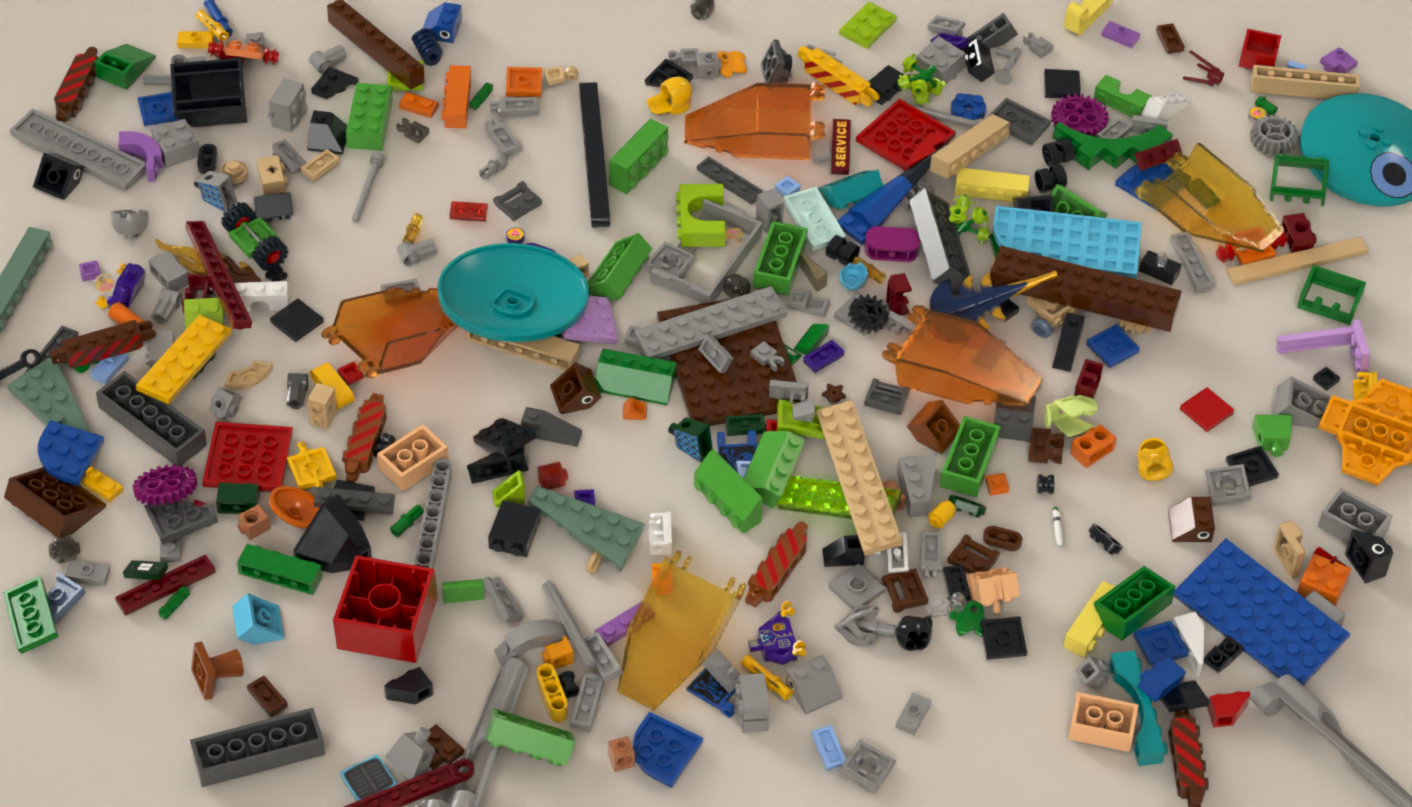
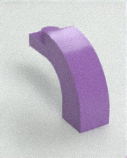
M119 131V150L133 157L145 160L147 162L148 182H155L156 174H159V169L163 168L162 153L158 143L143 133Z

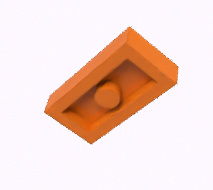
M408 92L405 93L399 102V109L429 118L433 117L439 107L438 101Z

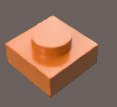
M1005 473L986 475L985 482L989 495L1009 493V485Z

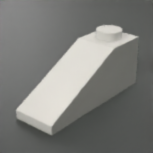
M1195 611L1174 617L1172 624L1188 650L1186 657L1196 676H1200L1203 667L1205 625Z

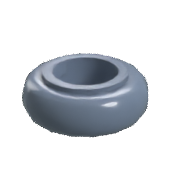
M1037 318L1031 323L1033 332L1039 337L1048 338L1053 332L1052 327L1046 320Z

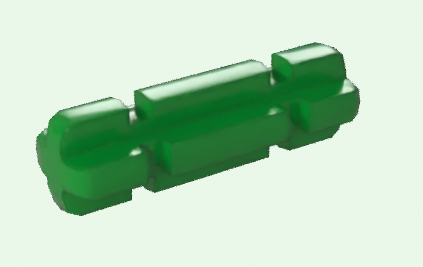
M486 82L469 102V107L477 110L493 91V85Z
M181 586L177 590L178 593H174L165 603L166 606H162L158 610L159 616L163 619H168L171 615L170 612L173 613L183 603V599L185 600L190 595V590Z

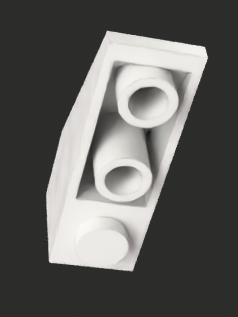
M1180 92L1150 97L1141 116L1168 120L1190 105L1191 102Z

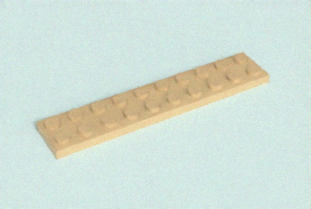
M853 400L816 410L864 556L903 545Z

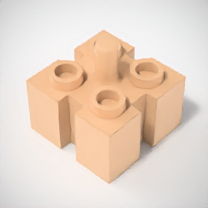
M1006 567L966 574L971 599L977 600L983 606L992 605L993 613L1001 612L999 599H1002V602L1013 601L1014 597L1020 596L1017 573L1012 570L1009 571Z

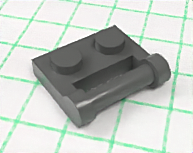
M524 181L519 182L515 188L505 194L493 198L494 204L512 221H516L542 205V199L532 192ZM520 192L522 193V195L510 201L509 203H505V201L509 200L510 198L514 197Z
M873 378L864 406L901 415L910 393V387L904 386L902 388L879 382V379Z

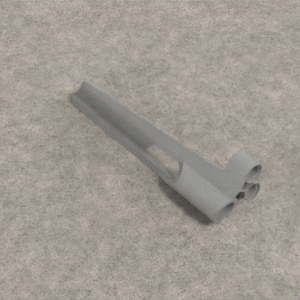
M510 658L499 671L479 722L461 758L462 760L466 758L474 763L481 742L487 740L486 733L492 708L511 714L514 713L530 669L519 659ZM492 746L476 791L468 789L466 780L447 788L442 799L422 800L421 803L415 804L413 807H479L500 748ZM461 767L459 772L465 773V771H469V767Z
M1285 674L1276 682L1263 684L1252 692L1250 700L1267 716H1275L1284 705L1287 706L1300 719L1304 718L1341 752V755L1397 807H1412V796L1342 734L1339 723L1330 709L1292 675Z

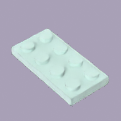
M817 187L783 196V202L797 226L808 228L807 243L812 251L827 247L835 235L846 239L845 233Z

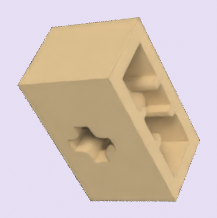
M278 155L257 158L263 194L286 193L285 186L288 185L287 176L283 175L285 173L284 163L279 161Z
M317 383L307 399L310 424L315 427L328 429L337 414L335 388Z

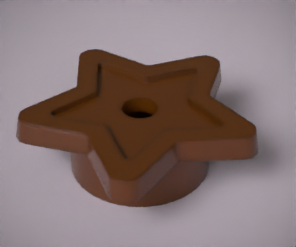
M828 383L827 390L821 394V396L826 397L832 403L846 398V395L842 392L843 385L833 386Z

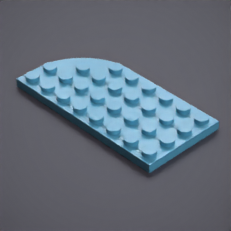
M1003 206L995 207L993 236L999 247L1001 245L1137 279L1142 222Z

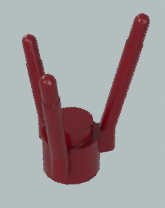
M1190 50V54L1208 66L1206 67L1200 63L1197 64V66L1208 72L1207 78L1209 80L1186 76L1183 79L1208 84L1212 87L1214 84L1219 85L1225 73Z

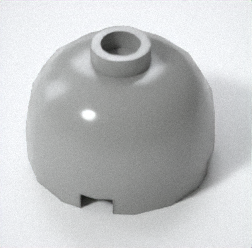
M132 210L111 212L112 226L119 234H124L125 238H136V234L142 233L148 225V211L138 210V213Z

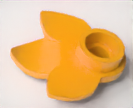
M720 51L717 53L718 59H721L722 69H719L723 76L730 78L733 72H747L746 65L743 62L746 56L741 52L731 51L727 53Z

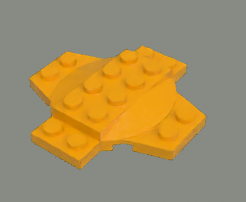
M1381 378L1366 393L1362 400L1354 399L1348 401L1334 395L1331 396L1318 429L1336 435L1335 439L1338 440L1342 447L1341 473L1379 486L1397 467L1409 466L1412 463V389Z

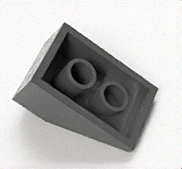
M998 391L994 424L1001 426L999 438L1030 442L1036 396Z

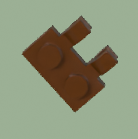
M1032 427L1028 462L1048 464V459H1050L1054 463L1062 464L1064 433L1051 434V429Z
M437 724L429 729L431 735L427 742L435 749L429 766L432 770L438 768L443 762L451 764L464 754L465 749Z

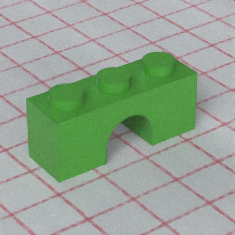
M1105 75L1096 85L1094 98H1097L1098 102H1102L1131 117L1133 115L1141 116L1148 99L1152 97V95L1136 89L1131 94H1123L1119 92L1121 81Z

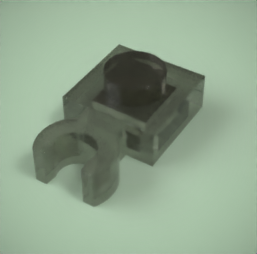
M402 118L403 125L396 124L397 131L404 132L405 137L418 144L429 134V128L416 121L411 124L408 119Z

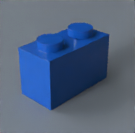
M1166 657L1162 661H1156L1150 670L1148 668L1144 670L1140 675L1141 681L1137 687L1156 703L1180 684L1186 671L1171 658Z

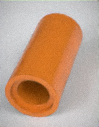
M120 302L113 304L108 311V317L118 325L136 320L137 323L144 321Z

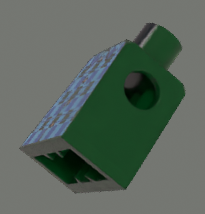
M686 417L680 423H672L669 426L668 432L675 436L676 447L697 461L702 462L713 449L708 424Z

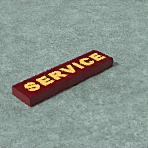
M833 119L831 174L849 175L851 120Z

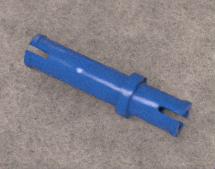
M204 0L203 4L212 19L219 22L230 37L233 30L228 24V19L222 15L214 0Z

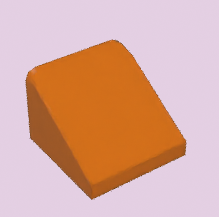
M630 397L623 404V419L645 420L646 403Z

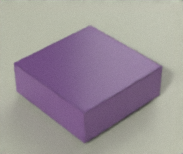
M98 261L79 264L82 281L101 278Z

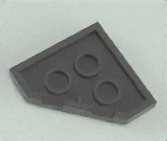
M180 501L173 504L167 502L165 506L162 503H159L157 506L154 503L149 506L147 504L144 505L162 545L218 522L212 506L208 504L195 506L194 502Z

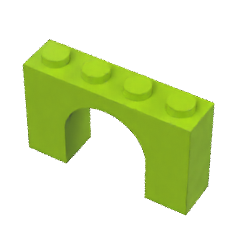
M679 184V191H676V202H679V204H676V215H680L677 216V227H680L677 228V239H681V247H725V221H703L691 216L693 212L702 210L704 199L723 206V184Z

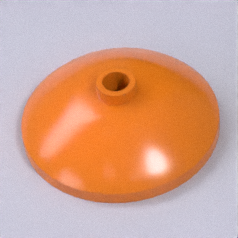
M277 487L269 496V504L276 516L285 523L297 528L307 529L319 510V507H314L315 497L296 487Z

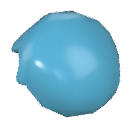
M849 263L841 269L839 274L840 283L846 289L853 291L864 287L868 279L867 268L862 263Z

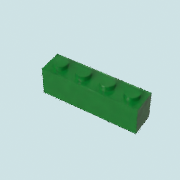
M246 544L237 561L238 572L241 575L314 595L322 579L321 565L316 562L305 561L298 557L267 550L257 545Z

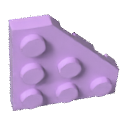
M589 297L584 314L573 326L562 332L563 339L617 344L618 335L609 298Z

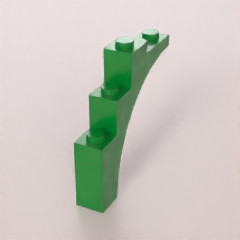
M1059 122L1055 125L1052 138L1056 141L1069 138L1074 146L1075 161L1090 170L1101 160H1104L1115 169L1129 158L1137 163L1135 153L1171 141L1173 134L1158 125L1138 136L1117 139L1099 138L1080 133Z

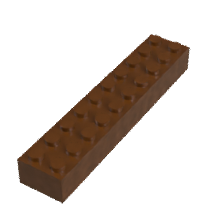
M1000 245L990 273L991 284L994 288L1039 277L1056 270L1058 278L1041 283L1021 293V295L1171 332L1179 307L1181 290Z

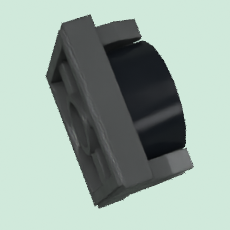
M776 39L772 40L761 62V69L767 89H772L775 83H787L789 81L788 77L792 76V56L781 48L780 41Z

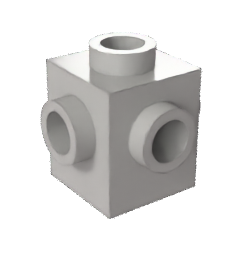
M717 52L696 53L695 66L697 78L718 77L719 69H722L721 59H718Z
M218 388L216 394L211 399L209 409L222 419L234 417L239 411V405L243 396L229 388Z
M1090 656L1076 669L1086 686L1098 689L1106 685L1108 679L1112 676L1109 665L1105 660Z

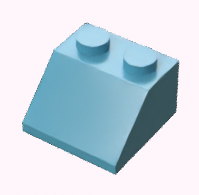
M247 593L232 606L237 639L254 645L278 641L284 638L279 605Z

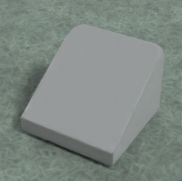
M814 400L793 404V420L812 422L815 414Z

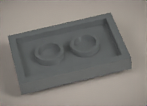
M1005 98L990 114L1009 121L1010 135L1029 145H1032L1051 123V120L1008 98Z

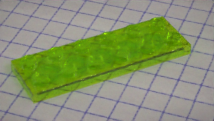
M790 476L784 492L777 503L778 509L852 519L840 482ZM884 488L894 516L902 496L901 490Z

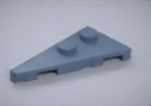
M60 572L56 576L58 581L55 588L50 589L48 593L55 623L86 593L83 587Z

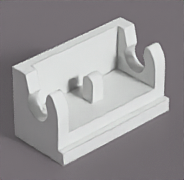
M667 511V513L651 514V519L658 518L659 520H649L650 555H672L671 511Z

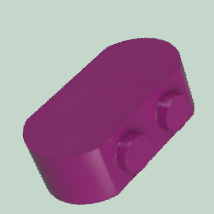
M874 226L866 233L865 253L872 260L912 262L919 256L921 242L918 237L919 233L912 228Z

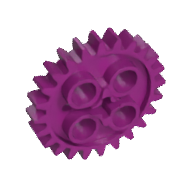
M1074 94V97L1067 95V99L1061 97V101L1057 100L1056 105H1053L1051 122H1054V127L1060 122L1080 133L1090 136L1094 134L1096 136L1107 126L1109 112L1106 111V106H1102V102H1096L1097 98L1091 100L1090 95L1087 98L1083 94L1080 97Z
M173 464L171 467L165 465L164 468L157 466L156 470L150 469L149 473L143 472V476H138V480H134L132 486L134 497L137 498V501H141V504L147 502L148 506L152 503L157 506L159 503H162L165 506L167 502L173 504L175 500L180 502V498H188L187 494H193L192 490H196L198 483L193 469L189 470L188 466L183 468V465L176 467Z

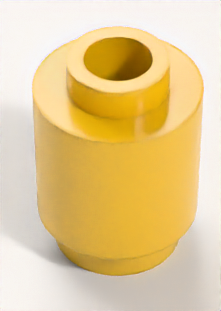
M948 500L940 502L928 513L930 525L935 528H942L948 523L956 512L954 504Z

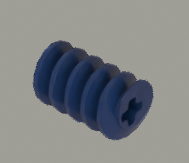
M423 28L414 33L411 39L423 62L428 66L436 65L440 61L443 52L431 29Z

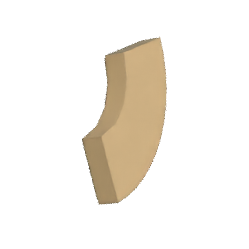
M254 360L246 369L230 371L224 386L230 390H240L255 386L271 373L273 363Z

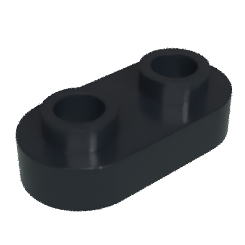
M204 144L199 148L197 166L201 174L205 175L208 171L215 172L218 154L215 145Z
M1092 524L1088 531L1091 533L1089 536L1094 541L1101 542L1104 545V550L1109 554H1119L1123 549V546L1100 526Z

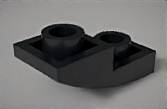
M1228 635L1218 647L1214 646L1203 658V662L1219 673L1244 651V646Z

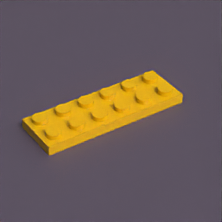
M199 315L136 384V391L169 405L230 337L232 328Z

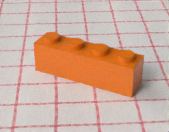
M450 65L449 72H446L445 82L448 85H444V95L446 97H443V108L445 110L441 111V120H445V128H466L471 87V66Z

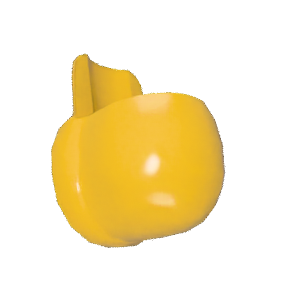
M672 77L665 80L660 86V93L647 99L649 109L655 115L667 112L672 115H678L688 111L691 106V84L682 77ZM672 99V105L667 100Z
M1158 438L1144 440L1137 453L1140 477L1149 481H1158L1169 477L1173 473V462L1165 442Z

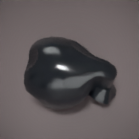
M904 616L896 628V639L899 645L907 651L925 649L932 637V619L929 616L924 618Z

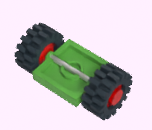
M237 202V205L233 204L231 209L227 208L228 212L223 213L225 217L221 218V224L229 233L231 240L249 259L253 258L264 271H268L272 266H280V263L283 264L285 262L283 259H287V246L261 217L257 218L256 213L247 203Z

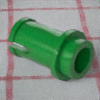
M1259 96L1255 101L1256 107L1264 109L1270 116H1273L1278 110V107L1267 101L1265 96Z

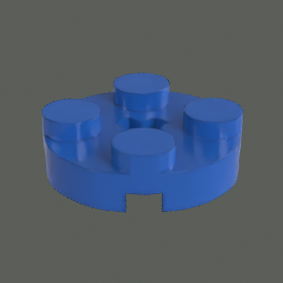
M959 93L951 103L950 112L951 115L971 120L983 119L986 114V104L981 95Z

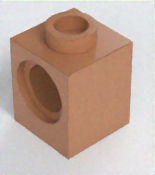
M259 504L238 515V529L249 540L270 530L269 517Z
M629 736L608 741V756L614 772L634 767L635 752Z

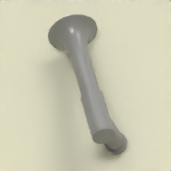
M1000 47L997 48L996 55L1010 57L1005 68L997 70L994 74V78L998 83L1007 85L1011 82L1012 78L1009 72L1022 52L1020 48H1015L1014 51L1001 49Z

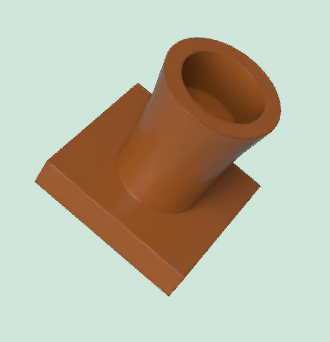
M203 642L194 643L191 671L204 700L212 699L216 679L243 676V662L237 649L209 658Z

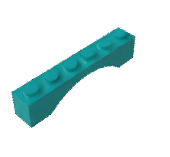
M1135 650L1111 653L1109 668L1112 673L1113 682L1122 687L1135 704H1138L1141 729L1136 736L1133 748L1138 766L1163 763L1164 755H1167V746L1161 739L1162 729L1160 725H1157L1156 709L1152 708V699L1137 687L1141 681V660L1137 658Z

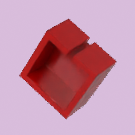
M1247 28L1238 67L1253 69L1254 65L1274 67L1282 35Z

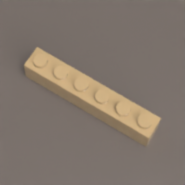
M1260 65L1253 66L1250 80V92L1329 99L1338 95L1358 93L1360 87L1359 75Z
M994 114L990 115L933 154L930 171L946 179L950 178L968 164L977 160L978 157L987 153L988 150L997 146L1001 141L1007 139L1010 134V122Z
M467 331L468 341L564 371L575 362H578L580 358V344L556 336L535 341L507 342L484 338Z

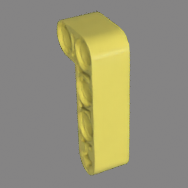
M1084 0L1081 4L1072 1L1066 10L1064 28L1077 35H1081L1112 4L1113 0Z

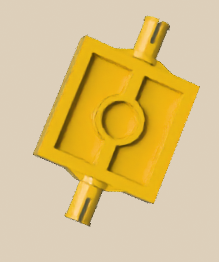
M302 441V445L301 442L297 444L300 452L287 457L288 466L299 489L324 487V483L337 480L336 473L324 447L307 449L306 443Z

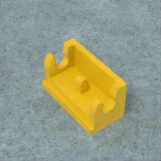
M1377 372L1357 373V377H1364L1365 379H1353V400H1362L1366 396V393L1377 383Z

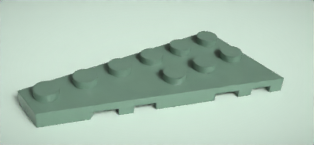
M50 357L7 385L8 390L46 426L49 420L90 432L59 365L53 364Z
M539 486L535 487L528 499V505L539 508L543 516L554 520L558 527L565 528L572 537L587 548L598 552L605 561H610L616 565V569L620 572L623 570L645 529V523Z

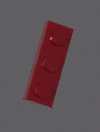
M1178 139L1135 153L1140 171L1183 156Z

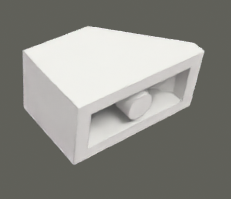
M906 532L900 533L903 545L887 549L889 573L909 572L911 559L910 540Z

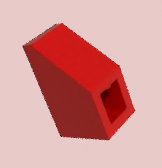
M1237 691L1210 696L1207 710L1213 728L1233 726L1248 706L1251 695L1250 691Z

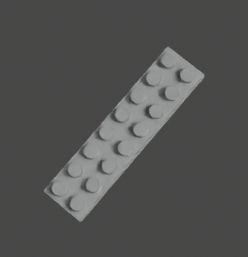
M33 108L10 129L12 136L47 153L56 154L85 166L84 171L124 190H127L146 171L145 162Z
M772 286L634 330V336L646 357L659 359L701 345L707 334L713 336L716 340L785 318L787 317V311Z

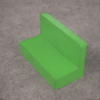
M482 579L442 583L444 604L484 600V584Z

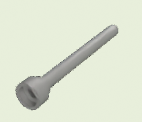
M911 105L930 117L974 127L984 120L982 118L971 120Z
M373 153L371 155V168L353 213V222L359 221L377 170L384 165L385 157L381 153Z

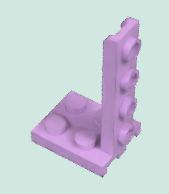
M1360 319L1352 320V327L1277 336L1276 349L1280 354L1351 345L1350 356L1355 359V372H1368L1370 352Z

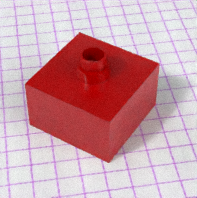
M355 555L333 618L337 649L417 663L438 599L435 569Z

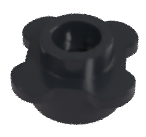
M272 266L265 273V278L270 279L272 282H279L287 278V273L283 272V268L280 266Z

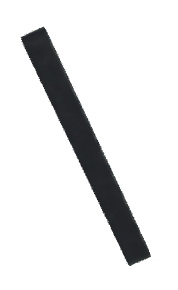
M597 82L579 83L591 226L610 227Z

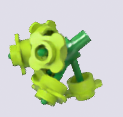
M911 54L902 63L904 66L903 72L917 70L920 73L913 75L905 74L903 76L900 74L897 85L901 89H905V91L909 89L912 92L911 97L915 99L914 102L918 103V105H925V103L931 102L928 100L929 94L939 96L946 83L945 81L933 78L932 74L937 71L935 65L922 70L917 66L918 60L914 58L915 54Z
M967 195L959 196V199L954 198L953 200H956L957 203L956 206L953 205L949 209L951 212L949 221L956 223L958 235L966 231L977 234L976 240L981 241L980 245H982L983 240L987 241L990 238V231L987 230L989 225L987 224L986 227L980 226L979 231L970 228V226L974 222L978 225L984 224V222L988 223V212L981 206L978 208L974 207L971 214L972 219L967 222L966 212L968 208H971V203L975 204V202L970 201V197H967Z

